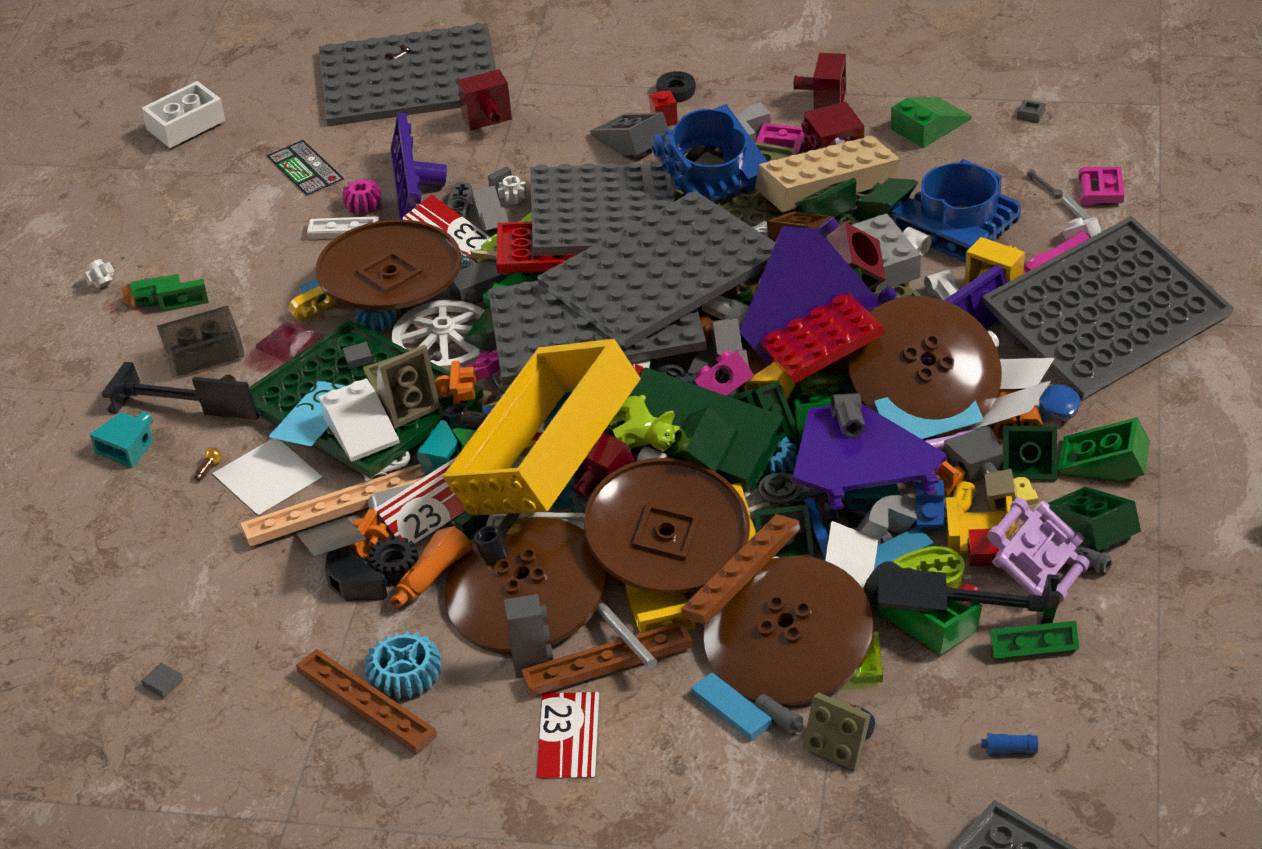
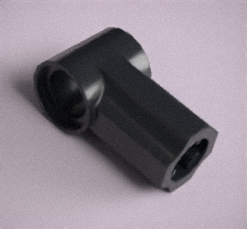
M463 403L453 404L444 410V415L451 431L455 428L477 430L488 416L485 413L468 411Z

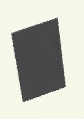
M346 516L295 533L314 556L366 539Z

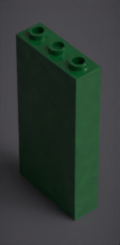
M645 367L639 376L641 379L629 396L639 397L640 395H645L646 399L644 402L653 417L659 418L664 413L673 411L675 416L672 425L679 426L681 429L688 414L709 407L737 428V433L717 473L730 484L740 483L743 491L751 494L788 431L784 416ZM621 421L617 424V426L611 428L609 423L608 431L610 436L616 438L613 429L621 426L625 422ZM651 444L640 447H634L631 449L640 452L644 447L647 446L657 451H660ZM671 445L666 451H663L662 453L668 455V453H669V451H670L672 445Z

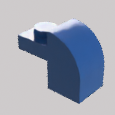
M916 480L917 529H944L943 480H939V483H934L938 491L937 494L928 496L923 491L921 480Z

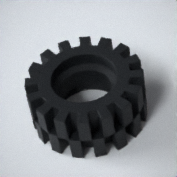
M395 536L394 540L386 537V542L379 540L377 541L378 546L373 545L371 547L372 551H369L368 554L369 563L372 569L376 572L380 571L387 580L386 586H389L390 582H393V586H397L400 579L419 560L418 552L412 541L408 542V538L404 537L401 541L400 536ZM393 559H402L396 563H386Z

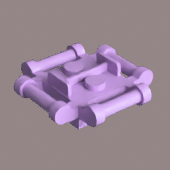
M1016 498L1011 503L1009 512L997 526L992 527L987 533L988 540L999 549L992 563L997 568L1001 567L1028 592V596L1029 594L1041 595L1047 574L1056 575L1066 562L1071 568L1057 585L1056 592L1061 594L1059 603H1061L1067 597L1068 589L1081 573H1085L1090 566V562L1085 556L1074 552L1085 537L1079 532L1075 533L1049 508L1050 505L1045 500L1041 501L1031 511L1024 499ZM1041 516L1046 520L1044 523L1039 519ZM1019 518L1022 521L1021 524L1007 539L1005 533Z

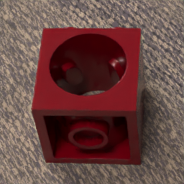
M846 101L804 112V122L801 123L804 134V141H802L804 153L865 137L864 124Z
M846 222L826 235L828 241L851 268H861L862 281L869 290L886 280L880 241L877 238Z

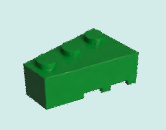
M947 600L946 614L877 606V612L940 655L978 631L982 604L973 603L969 605L955 600Z

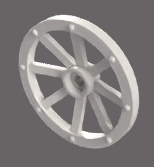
M457 300L434 301L417 306L405 313L397 321L392 332V342L405 348L402 343L428 336L419 347L425 345L428 350L435 342L440 344V352L442 354L440 361L431 360L430 362L450 372L452 361L459 360L461 368L467 367L476 361L482 353L479 352L480 349L464 341V338L458 334H467L472 326L459 324L474 318L478 320L485 310L474 304ZM447 312L463 313L452 319L447 316ZM439 313V317H436L434 320L423 318L431 314ZM412 323L426 327L404 334ZM456 342L468 354L449 359L448 343Z

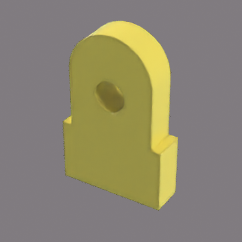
M1025 477L1015 478L1017 497L1024 499L1028 505L1038 503L1039 498L1036 491L1033 490L1030 481Z

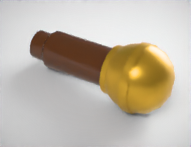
M209 448L206 450L204 461L194 476L197 481H201L212 466L220 463L222 453L219 449Z

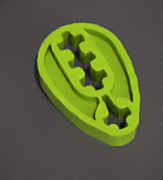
M932 546L918 549L893 561L901 568L946 573V586L949 588H958L964 580V560L958 552L948 547Z

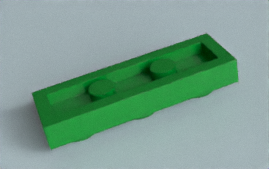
M1075 620L989 630L993 659L1080 649L1077 622Z

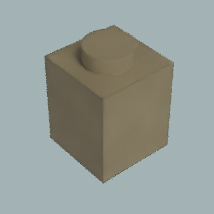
M1012 469L985 474L987 497L991 511H1005L1006 496H1012V502L1018 498Z

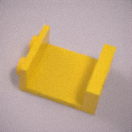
M1006 496L1005 511L965 512L960 516V519L958 517L957 497H946L945 522L948 548L955 550L960 555H968V530L989 529L997 526L1009 512L1012 496ZM1018 518L1005 533L1006 538L1009 539L1018 526H1015V523H1018Z
M625 584L626 596L639 633L683 621L687 631L696 629L695 621L682 617L681 608L687 603L684 593H652Z

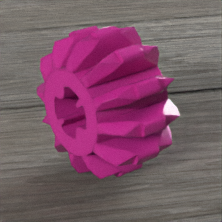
M366 178L363 180L356 179L355 182H348V186L343 187V204L350 213L356 212L357 215L364 212L368 214V211H376V207L381 205V189L378 184H375L374 180L367 181Z

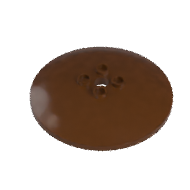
M384 220L358 226L332 240L318 257L316 275L321 289L329 297L341 304L364 310H393L422 303L443 292L458 276L462 259L458 243L441 228L414 220Z
M926 296L897 298L881 304L870 312L883 325L886 334L847 355V370L854 393L860 394L862 404L879 413L875 400L887 397L904 412L915 417L931 420L956 416L969 408L975 400L982 417L990 411L1001 386V362L991 336L972 315L950 302ZM921 358H931L934 365H924L921 362ZM977 423L924 439H936L955 435L959 432L968 431Z
M651 458L627 464L609 474L599 483L591 494L586 506L584 532L587 544L594 558L616 579L647 592L682 594L700 590L748 542L750 521L743 499L736 489L718 473L687 460ZM663 529H668L672 531L673 534L669 536H664L659 531Z
M549 517L516 520L504 536L508 555L496 564H486L483 562L475 541L471 543L473 550L453 564L445 586V604L451 622L457 631L474 645L499 653H511L504 605L505 599L538 594L540 605H546L548 622H543V625L548 624L551 641L546 642V644H551L552 646L574 634L592 617L603 599L608 578L607 571L598 563L589 549L584 529L568 521ZM529 573L526 578L517 579L520 574Z
M807 556L773 558L704 626V647L708 661L716 676L747 700L755 703L760 695L765 694L783 707L812 703L813 696L818 692L826 696L836 692L859 671L867 658L873 641V613L869 600L860 584L840 567L830 562ZM784 619L794 621L791 626L786 628L779 626L780 622Z

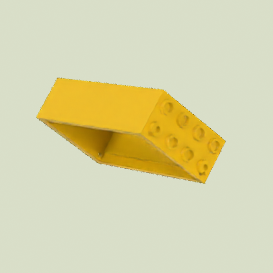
M615 339L538 347L442 477L449 485L450 490L463 504L465 511L471 516L548 512L641 378ZM565 392H572L519 467L511 468Z

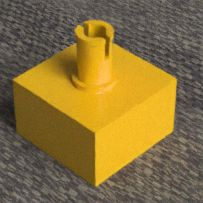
M980 237L966 252L964 286L995 265L1003 267L1006 283L1023 275L1025 252L1018 250L1016 247L1012 248L1011 245L1006 246Z

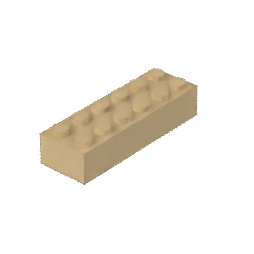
M866 136L861 139L759 164L755 188L781 212L797 209L796 202L833 183L855 177L856 193L872 189L878 182L882 184L888 178H896L900 158L881 144L875 137Z

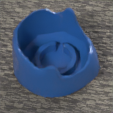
M1056 384L1049 386L1039 398V413L1042 422H1046L1049 418L1068 421L1077 414L1080 406L1078 393L1066 385Z

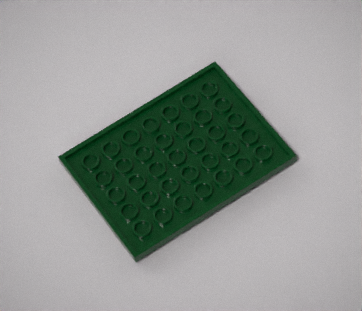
M348 320L249 388L258 414L279 425L306 394L316 390V383L318 381L332 383V387L337 390L340 388L336 387L335 384L348 386L355 381L366 379L363 367L371 364L349 369L343 348L367 342L373 360L371 364L404 354L409 350ZM430 362L434 381L439 376L447 375L450 377V371ZM475 384V400L461 402L466 405V408L484 397L482 388ZM321 390L316 392L313 396V400L315 402L320 403V401L316 399V395L321 392H330V390ZM438 395L441 408L398 428H394L399 438V444L353 462L350 461L329 427L316 440L313 446L371 478L427 438L441 420L446 421L444 410L453 405V395L446 397ZM302 403L296 406V408H298L301 405H310L311 410L314 409V406L311 403Z

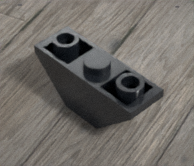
M348 546L327 552L325 572L328 587L345 601L385 600L388 598L385 576L380 571L376 572L372 569L365 559L358 558L353 554Z

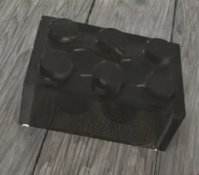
M228 305L157 325L161 346L173 377L245 357L240 333Z

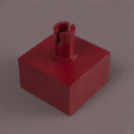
M819 53L813 77L794 76V90H813L814 109L844 102L846 95V54Z
M500 69L457 80L462 117L470 131L512 120L508 82Z
M603 432L578 467L582 477L572 487V490L578 496L586 499L596 484L599 485L609 474L627 464L636 462L628 445Z

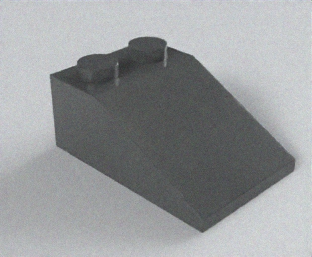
M663 112L626 113L590 130L591 135L619 153L633 155L634 158L646 155V150L651 148L653 135H665L668 126Z

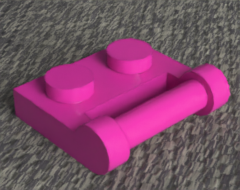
M763 123L756 142L794 148L798 154H801L804 134L801 127Z
M1121 167L1080 168L1078 177L1082 185L1080 200L1083 206L1090 207L1094 203H1124ZM1091 179L1098 180V191H1092Z
M497 349L492 352H483L476 361L467 366L474 367L476 380L490 377L500 370Z

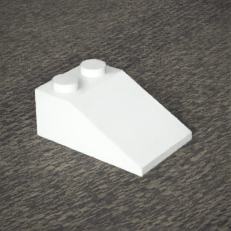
M367 378L319 396L324 419L351 462L400 443L376 391Z

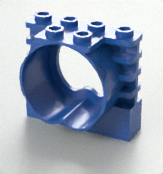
M727 104L715 109L695 110L684 115L673 128V131L668 129L663 136L659 134L653 135V144H651L654 156L660 158L667 174L670 173L673 177L674 184L678 190H681L684 195L696 191L713 203L717 200L723 202L731 194L735 197L743 189L746 193L756 190L759 164L768 162ZM715 146L722 150L723 160L726 163L715 166L701 165L688 160L684 155L695 147Z
M962 159L960 162L945 164L930 170L922 179L921 192H917L914 195V199L908 197L892 211V220L902 233L906 228L911 227L932 237L931 248L966 263V252L980 237L995 242L996 236L1000 237L1003 235L1004 229L1008 230L1012 227V222H1017L1020 219L1021 204L1001 194V174ZM953 206H965V207H964V208H957V207H953Z

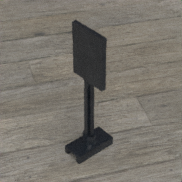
M124 362L101 393L102 397L109 398L111 401L110 406L107 408L109 413H118L129 396L146 395L199 401L204 415L258 420L259 418L248 382L193 377L192 382L195 390L139 384L140 379L133 362Z
M879 565L877 569L878 607L946 614L947 600L1027 608V611L1036 612L1037 624L1053 623L1061 597L1060 592H1056L1059 575L1047 574L1042 595L1029 594L1028 596L949 588L946 586V573Z

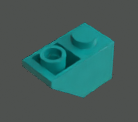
M441 420L436 428L430 432L426 442L418 450L417 458L420 461L423 473H432L457 457L460 453L458 441L446 421Z

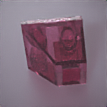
M287 318L256 344V349L287 362L323 338L325 334Z

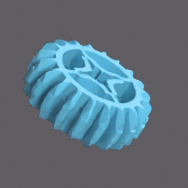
M408 631L404 635H399L395 632L393 637L385 635L384 641H376L375 647L369 648L368 656L365 657V673L369 684L383 694L385 693L389 698L396 695L398 700L402 696H408L411 699L412 694L415 693L422 695L423 689L431 690L432 683L438 682V675L441 674L442 669L441 655L435 642H431L428 636L421 637L419 632H416L414 635H410Z

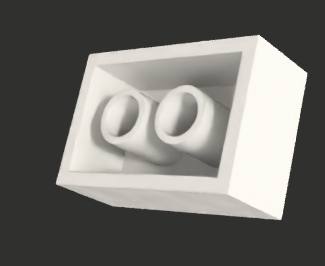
M198 81L141 108L146 130L169 148L177 146L181 142L226 121L221 98Z

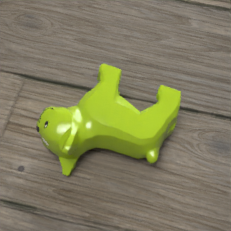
M640 395L639 397L629 396L610 422L611 428L617 426L621 421L625 422L613 429L616 439L626 443L630 450L634 447L651 444L662 452L666 451L675 442V434L681 430L679 426L672 425L675 416L674 412L668 411L659 418L653 417L644 402L646 399L645 395Z

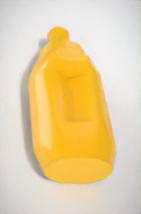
M959 482L952 496L957 497L959 519L961 515L970 509L976 492L974 484L970 482Z

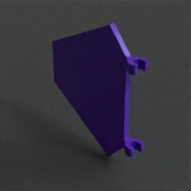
M829 217L818 229L782 226L739 329L740 334L767 366L774 361L763 350L760 340L764 339L768 333L779 331L788 326L790 321L797 318L801 319L810 314L814 308L825 306L832 302L836 296L849 293L867 310L893 300L898 295L892 287L887 286L875 297L828 241L826 235L839 226L834 217Z
M862 404L861 413L865 423V432L854 439H848L845 434H842L838 419L832 417L831 406L809 409L792 482L826 493L832 510L844 508L841 497H845L844 491L921 480L925 495L937 494L938 491L934 483H939V479L934 473L946 460V453Z

